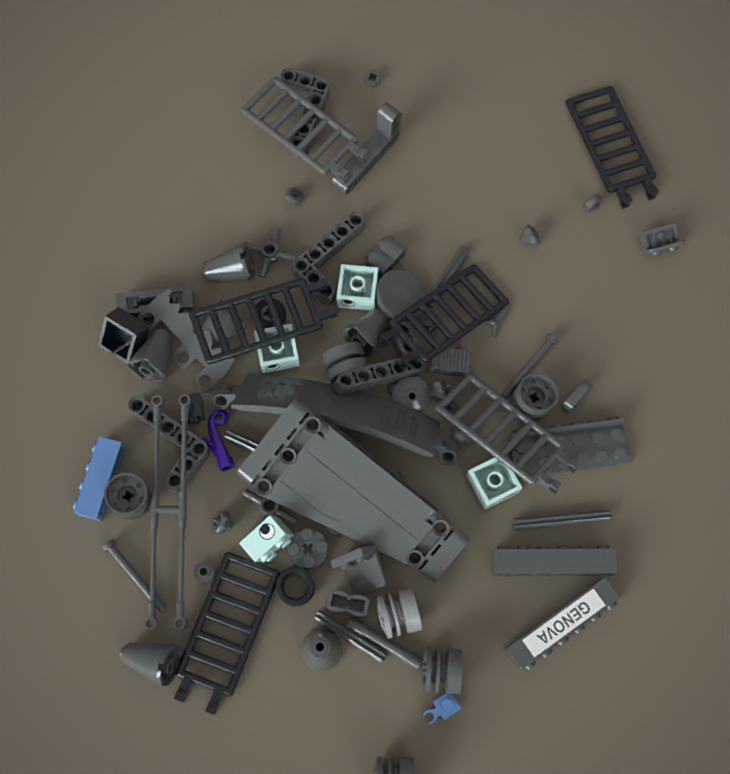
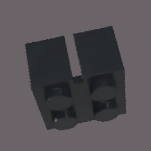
M118 307L105 315L97 346L110 354L120 349L114 356L128 364L131 357L146 341L150 326Z

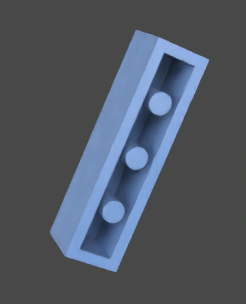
M99 437L98 441L94 443L92 459L86 465V477L80 483L79 489L81 491L73 504L74 513L78 516L102 521L107 506L104 499V489L108 481L117 475L126 448L122 442Z

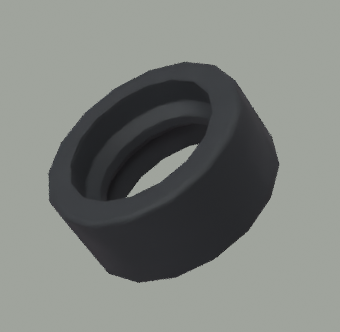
M298 566L283 570L276 582V592L279 598L286 605L293 607L308 603L315 591V583L311 574L306 569ZM291 575H300L307 582L308 588L306 593L297 599L288 597L284 592V582Z

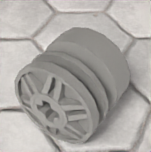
M411 588L399 590L397 593L398 601H394L392 595L387 593L388 603L386 604L382 595L377 596V613L381 628L385 632L387 639L393 638L391 628H395L397 636H401L402 625L405 626L408 634L422 630L417 603Z

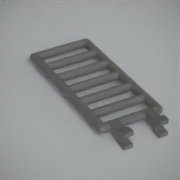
M276 76L272 77L241 108L242 114L322 175H326L331 171L345 184L349 180L347 176L349 171L341 168L337 163L348 152L356 156L363 164L368 160L366 156L368 151L356 145L359 141L356 135ZM275 85L282 89L258 115L250 111ZM288 95L295 99L271 125L263 121ZM301 105L309 109L284 136L277 131ZM314 115L321 118L322 121L297 146L290 141ZM328 124L336 129L311 156L303 151ZM341 135L349 139L325 166L316 161Z
M472 373L467 374L435 407V410L524 481L530 485H534L538 481L553 496L559 490L561 483L545 474L546 471L556 460L571 474L577 470V466L580 464L577 459L569 457L564 453L567 447L562 441ZM470 382L473 383L479 390L454 415L445 409ZM485 394L494 399L495 401L469 427L460 420ZM502 405L510 413L484 439L475 431ZM515 417L519 418L525 425L500 451L491 445ZM531 429L541 435L516 463L507 457L508 453ZM549 441L556 449L531 476L522 468Z

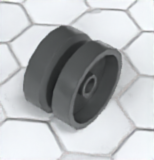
M360 342L340 344L323 354L322 360L324 366L329 369L327 374L331 384H334L341 372L369 365L367 359L363 358L365 353Z

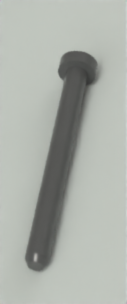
M552 333L546 335V341L502 392V397L507 399L547 350L559 342L555 335Z
M114 539L106 542L102 547L104 552L109 551L150 600V587L115 547L116 542ZM155 594L156 609L159 612H163L166 607Z

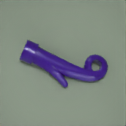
M218 409L213 411L208 418V431L211 441L205 437L202 440L214 453L220 471L224 472L234 468L235 464L216 427L228 421V414L226 411ZM223 416L221 420H216V417Z

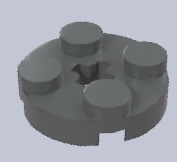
M305 528L296 532L291 538L292 542L288 546V553L294 565L304 569H314L324 563L328 554V545L325 537L320 532ZM311 544L313 546V553L310 554L308 552L304 554L305 549L303 546Z

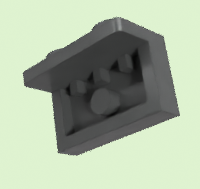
M676 223L639 232L643 253H650L651 256L662 254L661 250L674 251L679 249L680 245H684V240H679Z

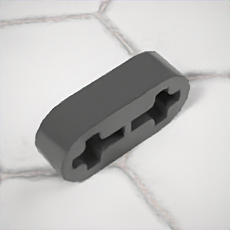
M584 380L563 403L562 407L570 412L592 388V385Z

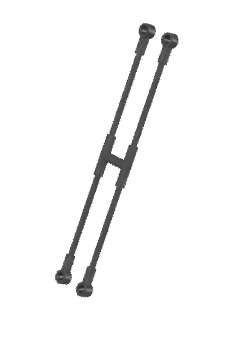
M186 394L179 397L182 420L179 506H159V429L164 399L160 395H154L151 398V403L154 406L153 421H155L153 492H151L150 528H152L150 603H148V618L144 624L148 630L156 629L159 624L156 619L155 603L156 538L159 514H179L178 602L176 605V619L173 622V626L181 630L187 626V620L184 618L185 602H183L184 542L187 519V421L189 420V406L192 400ZM160 398L161 402L159 404H155V400ZM184 398H188V402L186 404L182 403V400ZM179 619L183 621L182 627L177 625ZM150 620H153L155 623L152 628L148 624Z

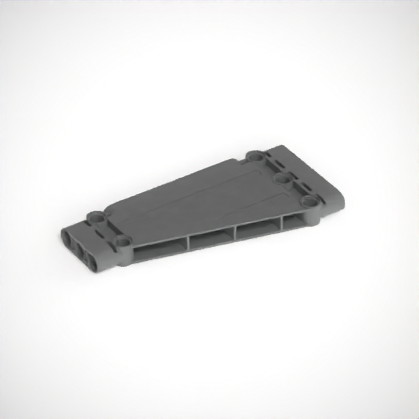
M297 398L291 402L236 472L253 486L256 493L260 496L268 498L367 546L375 545L378 551L417 568L433 582L441 576L470 540V537L452 524L447 516L440 514L435 505L338 427L332 423L328 424L320 414L314 413ZM309 413V416L305 419V421H302L305 415ZM311 419L317 420L319 427H311L309 421ZM296 428L297 431H296V432L293 434V436L291 437L290 434H291V433L293 432V430ZM284 444L285 446L279 452L278 449ZM286 450H290L293 452V459H289L286 457ZM270 459L273 460L267 467L266 464L270 461ZM258 474H259L260 477L258 478V480H257L256 482H254V479H255V478L258 476ZM261 481H266L269 484V489L263 488ZM443 522L446 528L438 529L435 524ZM416 552L421 557L413 559L410 554Z

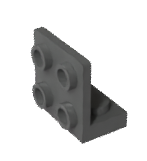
M375 545L361 547L331 560L333 569L341 567L342 570L347 571L354 595H363L388 584Z

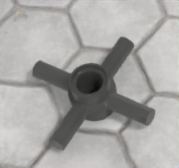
M278 226L274 227L271 239L265 241L262 246L244 242L246 243L245 246L250 248V251L260 253L263 259L258 275L261 278H266L270 263L276 262L278 258L294 262L298 255L280 251L277 241L281 228ZM269 250H273V251H274L272 254H267V253H266V252L269 251Z
M248 489L243 493L244 497L259 505L261 512L251 531L258 527L268 516L277 515L293 525L296 523L298 518L281 509L280 504L268 498H262ZM269 502L275 504V508L272 511L265 510V506Z

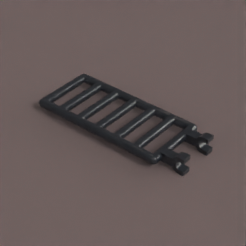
M608 86L567 99L565 104L605 188L609 193L616 191L622 209L629 207V202H632V198L625 188L642 183L646 191L648 201L655 199V194L659 192L652 182L657 176L614 88ZM609 94L612 102L577 112L574 106L576 103ZM616 108L619 116L584 126L581 118ZM621 122L626 129L592 141L588 135V132ZM625 137H630L633 145L600 155L597 154L595 149L596 146ZM637 151L640 157L639 160L606 170L602 164V161ZM643 165L648 173L613 185L608 177Z
M472 264L389 321L392 329L383 333L378 343L385 347L397 336L403 339L412 352L401 357V362L398 363V366L402 370L418 358L423 363H427L509 304V300L476 264ZM474 273L500 302L493 306L469 281L467 276ZM461 282L487 311L479 315L454 288V285ZM448 291L474 320L467 325L440 295ZM435 300L461 330L453 334L426 304ZM421 309L447 339L439 344L413 313ZM407 319L433 349L425 354L399 325L401 321Z
M299 278L190 311L189 317L205 362L207 364L217 363L321 330L323 328V320L336 318L338 313H340L337 305L318 312L311 293L328 289L329 283L327 278L320 279L311 284H307L305 278ZM299 286L314 321V324L306 327L302 324L290 289ZM283 292L296 330L285 332L272 294ZM265 298L278 333L277 336L267 338L253 300ZM247 304L260 341L248 343L235 307L236 305ZM226 308L229 310L242 346L230 350L217 311ZM209 314L223 351L213 356L198 319L199 316Z
M231 552L224 554L175 671L176 676L183 679L174 697L175 700L184 703L190 685L193 682L214 691L205 712L215 715L222 694L229 697L233 695L276 588V582L280 575L278 570ZM230 561L271 576L267 588L226 573ZM222 580L263 595L260 606L257 607L218 592ZM214 599L256 615L252 626L210 611ZM209 619L248 634L244 646L202 631L205 620ZM198 638L240 654L236 666L194 651L193 649ZM189 659H194L232 674L228 686L186 671Z

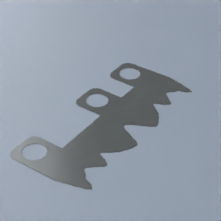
M171 289L158 295L138 315V319L143 321L144 314L151 313L154 316V322L149 325V330H152L160 320L169 327L183 343L173 353V360L180 368L185 369L197 358L205 368L194 378V383L202 392L207 393L226 375L234 358L213 364L205 362L196 333H193L194 328L189 313H178L180 309L179 303L170 304L169 296ZM203 331L211 355L221 353L220 348L211 349L212 337L210 331ZM185 351L188 353L189 360L186 363L179 362L177 358L179 352ZM202 375L210 377L211 383L208 387L200 385L199 379Z

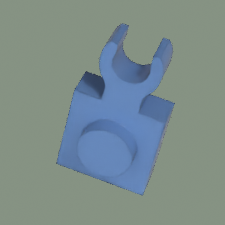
M445 693L433 701L435 708L424 711L423 716L427 713H432L433 719L428 724H433L438 716L441 715L442 719L446 720L462 708L453 694Z

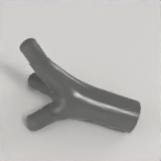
M501 309L493 319L485 321L486 325H493V337H496V331L500 322L508 314L505 309Z

